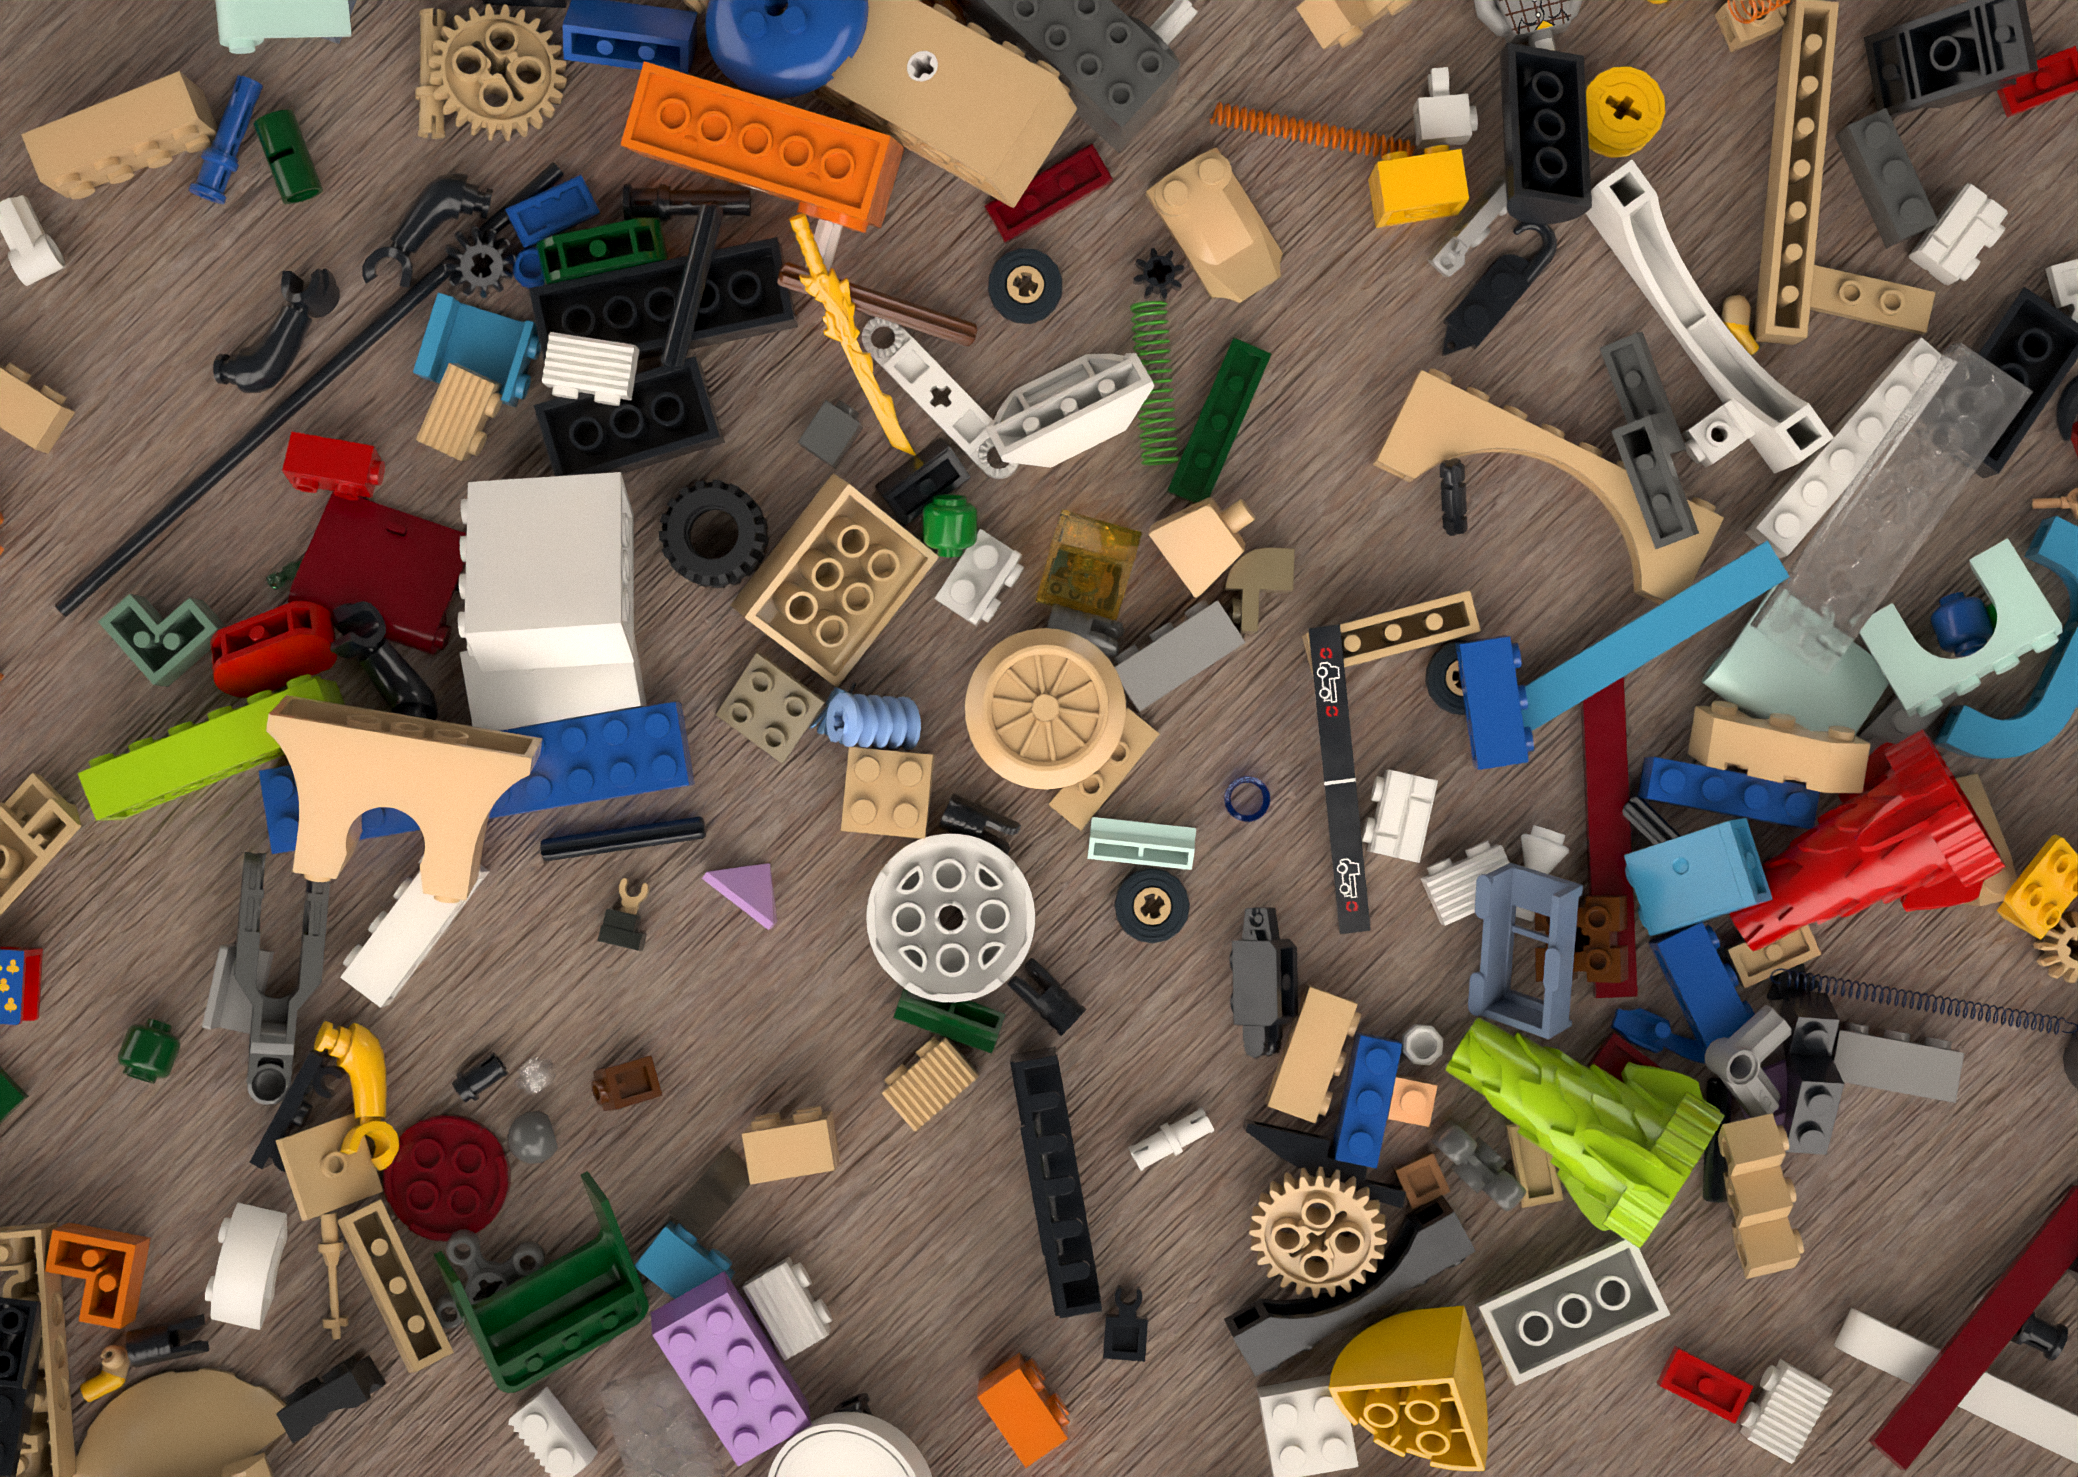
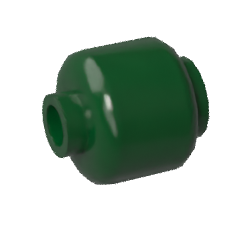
M148 1018L146 1025L134 1024L130 1026L117 1058L119 1064L125 1067L123 1074L155 1084L157 1078L168 1077L181 1045L179 1039L170 1034L172 1026Z

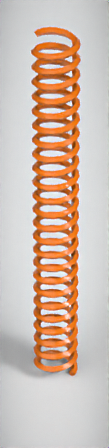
M1221 101L1217 103L1213 116L1209 119L1212 125L1218 114V125L1220 127L1226 117L1227 128L1231 126L1234 119L1235 130L1239 128L1242 121L1243 131L1247 130L1251 120V133L1255 132L1259 122L1258 132L1260 135L1264 132L1267 124L1268 136L1272 134L1275 126L1276 138L1280 136L1283 128L1284 140L1288 138L1292 127V141L1296 140L1300 129V143L1305 140L1308 131V144L1310 145L1313 142L1316 133V145L1319 146L1324 135L1325 148L1329 146L1333 134V150L1337 148L1341 136L1340 150H1345L1349 138L1348 151L1351 153L1357 140L1356 153L1358 155L1361 153L1366 140L1365 156L1369 155L1374 142V158L1377 157L1381 144V158L1387 154L1389 146L1390 153L1396 152L1398 148V152L1406 150L1408 157L1413 155L1415 149L1414 145L1411 146L1409 139L1403 144L1402 139L1398 138L1394 144L1393 136L1389 137L1386 142L1385 135L1380 136L1378 140L1376 132L1370 138L1368 131L1362 136L1360 129L1354 134L1353 129L1349 128L1345 135L1344 126L1340 127L1337 133L1335 124L1329 131L1327 123L1321 129L1319 121L1313 127L1312 121L1308 120L1304 127V119H1299L1296 125V118L1294 116L1291 117L1288 123L1286 114L1280 121L1278 113L1272 119L1270 111L1264 117L1263 111L1259 110L1255 118L1254 108L1250 109L1247 116V108L1245 106L1239 114L1237 104L1231 112V105L1227 103L1223 110Z

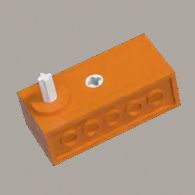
M645 61L643 62L620 144L650 159L798 203L797 213H805L806 216L818 220L814 240L818 245V251L821 253L824 261L823 264L826 266L827 271L832 266L842 228L866 233L868 225L877 228L882 227L904 152V147L890 135Z

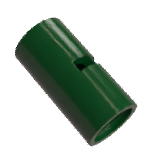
M289 109L279 110L258 118L253 125L282 202L284 204H295L319 195L323 188L294 111Z

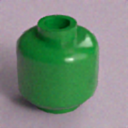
M955 494L937 495L933 497V502L924 507L923 540L925 544L931 548L938 549V556L960 557L963 555V549L970 548L977 542V509L973 504L967 502L966 496Z

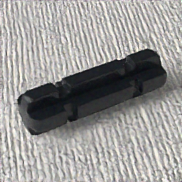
M1452 458L1451 460H1443L1440 464V478H1443L1440 484L1442 511L1445 512L1442 516L1443 528L1448 535L1455 536L1457 534H1464L1467 531L1468 522L1467 516H1464L1467 512L1466 483H1462L1465 480V466L1461 463L1460 459Z

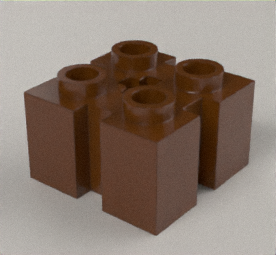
M1591 895L1585 897V905H1578L1576 933L1577 927L1582 928V934L1590 936V943L1584 944L1582 949L1575 942L1572 981L1578 979V972H1586L1587 982L1621 983L1628 979V945H1617V931L1628 928L1627 895ZM1535 912V931H1545V934L1549 936L1550 917ZM1548 943L1535 948L1536 982H1543L1545 953L1548 949Z

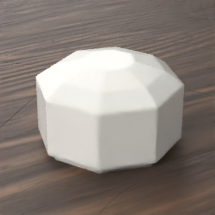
M1414 1024L1403 1034L1401 1050L1413 1064L1431 1065L1442 1055L1443 1038L1433 1026Z

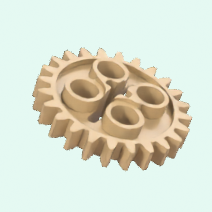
M486 4L484 16H479L477 11L471 7L468 13L469 21L466 22L460 16L455 15L453 21L455 30L446 26L442 28L441 36L446 42L435 40L433 43V51L438 55L430 56L429 67L438 71L430 73L429 82L433 85H441L434 91V99H447L443 106L444 115L456 111L458 113L456 126L460 127L467 121L471 122V135L473 136L482 127L487 129V137L491 141L496 130H502L506 141H510L512 129L515 128L523 137H526L528 123L538 130L541 129L543 120L540 114L552 118L555 109L551 103L561 104L563 94L556 89H563L566 86L567 78L558 75L565 71L566 61L554 60L561 54L562 47L561 45L548 46L553 32L549 30L539 34L540 19L536 18L529 24L525 23V10L523 9L514 18L509 16V8L505 4L500 15H494L490 4ZM496 38H503L512 47L506 51H500L495 49L490 42ZM473 44H479L483 48L484 54L473 47ZM469 61L474 63L479 70L474 74H466L460 71L457 65L461 62ZM491 66L497 72L505 70V79L499 73L492 76L490 74ZM522 71H530L537 76L538 81L533 84H527L522 82L517 74ZM512 91L519 97H522L523 100L521 102L517 101L513 97ZM496 94L501 96L506 103L501 107H492L485 102L484 98L487 95Z
M1304 1167L1301 1168L1300 1179L1295 1180L1288 1172L1285 1173L1284 1186L1272 1181L1269 1189L1270 1195L1261 1192L1259 1195V1206L1253 1207L1251 1219L1254 1221L1250 1222L1249 1235L1254 1236L1251 1241V1250L1259 1251L1257 1264L1264 1265L1269 1263L1267 1269L1268 1278L1280 1273L1282 1275L1280 1287L1282 1288L1291 1282L1296 1283V1294L1298 1295L1303 1292L1306 1286L1311 1287L1314 1298L1318 1297L1320 1288H1326L1330 1296L1335 1297L1337 1285H1341L1348 1293L1351 1292L1352 1279L1362 1284L1366 1283L1365 1270L1375 1273L1377 1271V1259H1383L1384 1245L1382 1244L1387 1242V1230L1383 1229L1385 1228L1386 1217L1384 1214H1378L1380 1210L1379 1200L1368 1201L1370 1195L1368 1187L1356 1191V1177L1354 1176L1345 1183L1340 1182V1170H1336L1331 1178H1326L1323 1167H1319L1316 1177H1310ZM1319 1202L1325 1204L1328 1207L1325 1209H1316L1313 1208L1311 1204ZM1289 1227L1293 1228L1297 1232L1287 1234L1282 1232L1280 1229ZM1349 1231L1356 1234V1236L1348 1238L1343 1237L1339 1233ZM1312 1256H1320L1325 1260L1321 1262L1312 1261L1309 1258Z

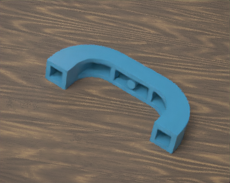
M2058 516L2042 519L2024 556L2057 574L2065 584L2070 598V613L2063 633H2061L2059 641L2056 643L2030 699L2017 714L2004 720L1991 718L1966 705L1952 706L1934 744L1969 758L2005 759L2017 757L2035 751L2051 741L2067 724L2075 708H2078V527Z

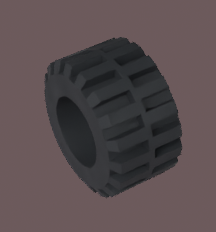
M713 479V482L697 481L695 486L691 488L685 486L679 490L680 495L675 500L673 498L670 499L667 503V506H669L666 514L662 513L660 523L663 525L662 531H659V540L663 543L662 552L671 563L670 566L684 578L704 587L725 588V585L741 583V579L747 575L750 577L756 571L754 569L759 562L762 563L765 554H763L765 546H768L769 541L766 530L768 529L767 521L759 505L738 486L732 483H724L722 480ZM712 510H721L730 514L736 521L739 531L734 548L725 556L717 559H709L699 555L693 548L690 538L691 529L695 521L702 514Z

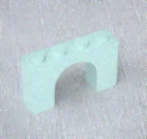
M2008 538L1969 560L1973 573L1997 611L1995 631L1988 643L1976 653L1963 658L1946 659L1925 651L1916 642L1893 603L1855 624L1859 635L1909 717L1916 713L1923 717L1936 711L1943 705L1941 699L1954 692L1958 696L1964 695L1981 684L1979 678L1994 670L1997 675L2002 674L2020 663L2019 656L2034 649L2035 653H2040L2059 641L2057 635L2063 633L2062 623Z

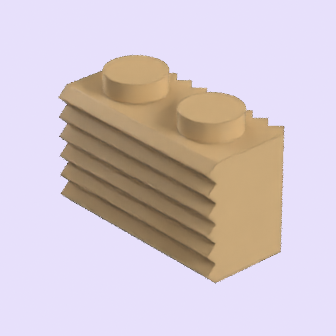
M449 363L416 440L460 461L470 460L472 455L477 457L487 439V434L482 432L489 417L494 418L502 405V395L499 394L502 384L458 363Z
M935 1036L932 1037L915 1052L920 1057L916 1063L909 1069L902 1063L884 1079L888 1087L883 1090L882 1094L914 1131H917L979 1077V1072L950 1038L944 1037L939 1042Z

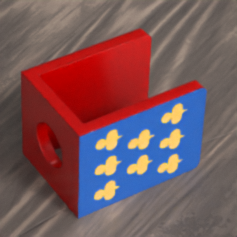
M0 946V1024L18 1025L23 1021L38 1020L43 948Z

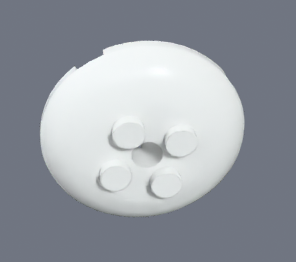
M938 834L917 840L904 847L880 871L868 899L867 932L878 962L904 989L933 1001H968L996 990L1022 964L1034 934V902L1023 873L1015 862L1002 850L987 841L970 835ZM945 906H956L962 911L963 922L958 928L949 929L940 922V911Z

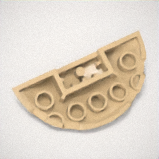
M201 1368L198 1371L182 1372L170 1370L156 1374L122 1392L99 1413L87 1430V1435L82 1442L79 1453L75 1456L76 1474L72 1477H222L223 1466L253 1456L286 1432L276 1415L286 1404L266 1387H255L248 1382L236 1378L235 1373L221 1369Z

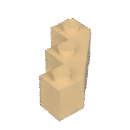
M1304 0L1296 9L1324 50L1339 43L1342 48L1347 47L1363 35L1362 30L1389 12L1392 16L1409 6L1413 0Z
M1713 701L1712 707L1695 706L1688 755L1705 766L1721 770L1727 769V766H1736L1741 769H1748L1747 776L1783 783L1785 780L1807 783L1806 789L1823 793H1862L1870 743L1857 737L1854 729L1844 726H1829L1828 731H1810L1796 723L1794 716L1782 713H1772L1769 719H1754L1737 710V704L1727 701Z
M1773 1113L1723 1124L1718 1135L1720 1153L1722 1156H1725L1728 1165V1172L1723 1173L1728 1205L1732 1208L1736 1223L1731 1224L1732 1234L1745 1278L1749 1279L1795 1268L1801 1258L1800 1254L1804 1252V1247L1798 1229H1791L1788 1220L1793 1202H1796V1192L1791 1178H1784L1780 1166L1786 1154L1785 1151L1789 1150L1786 1131L1783 1125H1776Z

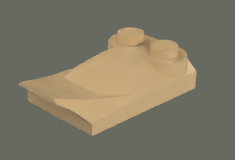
M1217 147L1195 157L1146 191L1147 198L1211 299L1226 298L1241 303L1281 278L1280 262L1283 253L1233 174L1229 161L1221 155Z

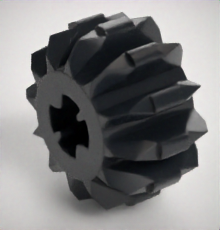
M473 225L470 227V239H466L463 233L458 231L455 233V238L461 245L459 247L450 244L445 246L444 250L446 253L455 258L444 261L443 268L446 271H455L450 276L449 282L452 286L463 283L462 292L464 295L470 296L477 286L481 298H487L489 294L488 285L492 284L496 291L501 292L504 290V287L498 280L499 277L513 278L514 273L507 267H504V265L514 263L516 258L513 253L504 252L510 245L505 237L495 241V229L489 227L481 238L479 228ZM478 253L487 264L481 270L478 269L472 260V257Z

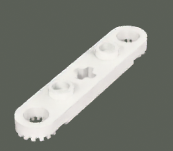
M878 317L868 321L863 328L862 342L865 350L871 353V357L986 475L995 479H1004L1011 476L1017 470L1019 464L1009 463L1005 468L995 469L987 462V454L995 446L985 429L989 422L993 421L986 412L901 325ZM888 327L895 333L893 345L888 349H878L871 342V335L875 329ZM934 388L940 391L946 388L951 390L948 396L951 404L948 407L942 404L936 407L931 405L934 399L931 391Z

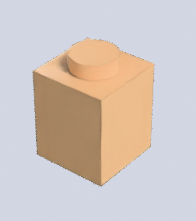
M1396 1074L1387 1119L1430 1127L1438 1085L1430 1080Z

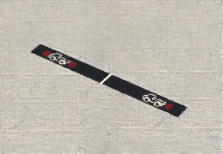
M1340 624L1308 628L1340 934L1371 931Z

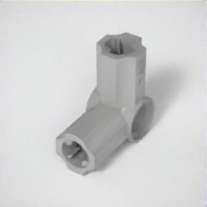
M1767 1005L1762 1007L1730 1038L1723 1037L1713 1041L1705 1053L1707 1068L1721 1078L1751 1118L1771 1114L1780 1107L1779 1099L1782 1095L1761 1069L1760 1063L1791 1035L1790 1031L1792 1030L1787 1022L1773 1008Z

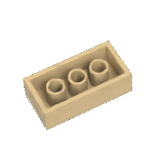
M178 71L21 135L39 181L66 198L81 199L95 192L94 187L107 182L111 184L125 182L134 176V171L144 167L158 168L167 165L173 160L172 156L186 150L189 153H194L211 146V140L215 139L218 127L203 90Z

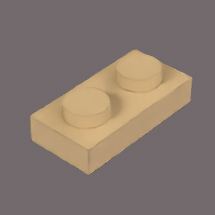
M1809 925L1754 952L1748 947L1745 940L1724 949L1741 988H1747L1770 978L1771 973L1776 969H1790L1821 955ZM1778 970L1774 972L1772 976L1779 974L1784 970Z

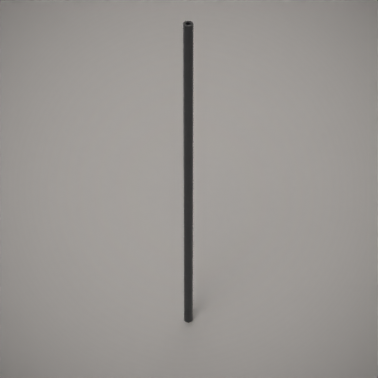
M552 162L479 227L481 238L489 227L495 229L497 235L510 223L505 209L548 190L564 175L559 167ZM446 256L55 604L58 611L65 617L70 615L449 278L455 271H446L443 268V262L455 257Z

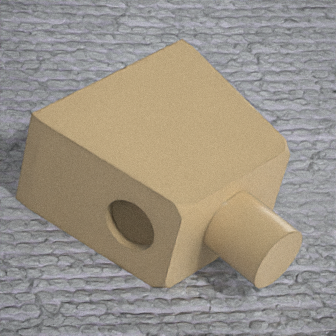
M1208 497L1151 525L1148 535L1196 598L1244 552L1245 542L1238 531L1254 521L1255 516L1243 499L1238 500L1222 511L1212 497Z

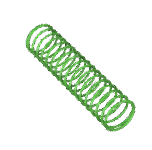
M1145 301L1134 303L1130 306V311L1137 314L1131 318L1132 322L1137 323L1131 330L1139 333L1132 338L1134 342L1140 343L1133 347L1134 351L1140 353L1137 354L1138 357L1148 354L1170 353V349L1153 351L1136 349L1148 344L1169 343V339L1153 341L1135 339L1149 334L1169 333L1167 329L1154 331L1135 330V328L1144 325L1167 324L1168 320L1148 322L1134 320L1144 315L1167 314V310L1149 312L1135 310L1164 308L1168 303L1164 301ZM1150 304H1163V305L1152 306V307H1140V306H1145V305H1150ZM1140 359L1143 366L1153 363H1169L1172 361L1171 359ZM1158 369L1146 371L1148 374L1168 373L1171 372L1172 369ZM1166 378L1152 381L1153 383L1172 382L1173 379ZM1152 389L1150 394L1159 392H1172L1174 389ZM1146 399L1142 406L1157 402H1171L1175 399ZM1141 407L1139 410L1146 412L1139 414L1138 418L1146 422L1141 423L1139 428L1146 430V432L1141 433L1139 437L1149 441L1142 443L1140 447L1150 450L1141 454L1142 458L1147 459L1142 461L1141 464L1164 465L1178 462L1179 457L1144 456L1155 452L1177 450L1178 447L1157 448L1144 446L1155 442L1177 440V437H1143L1144 435L1156 432L1175 431L1176 427H1142L1156 422L1175 421L1176 418L1141 417L1151 413L1174 411L1175 408L1149 409Z

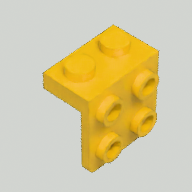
M2054 834L2048 839L2007 891L2004 902L1997 909V912L2004 919L2040 940L2049 929L2057 925L2064 910L2078 895V855L2064 838Z

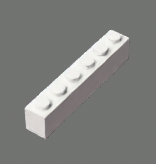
M1922 337L1906 345L1833 429L1831 434L1834 438L1807 459L1744 533L1758 545L1767 540L1778 558L1788 556L1950 370L1953 364Z

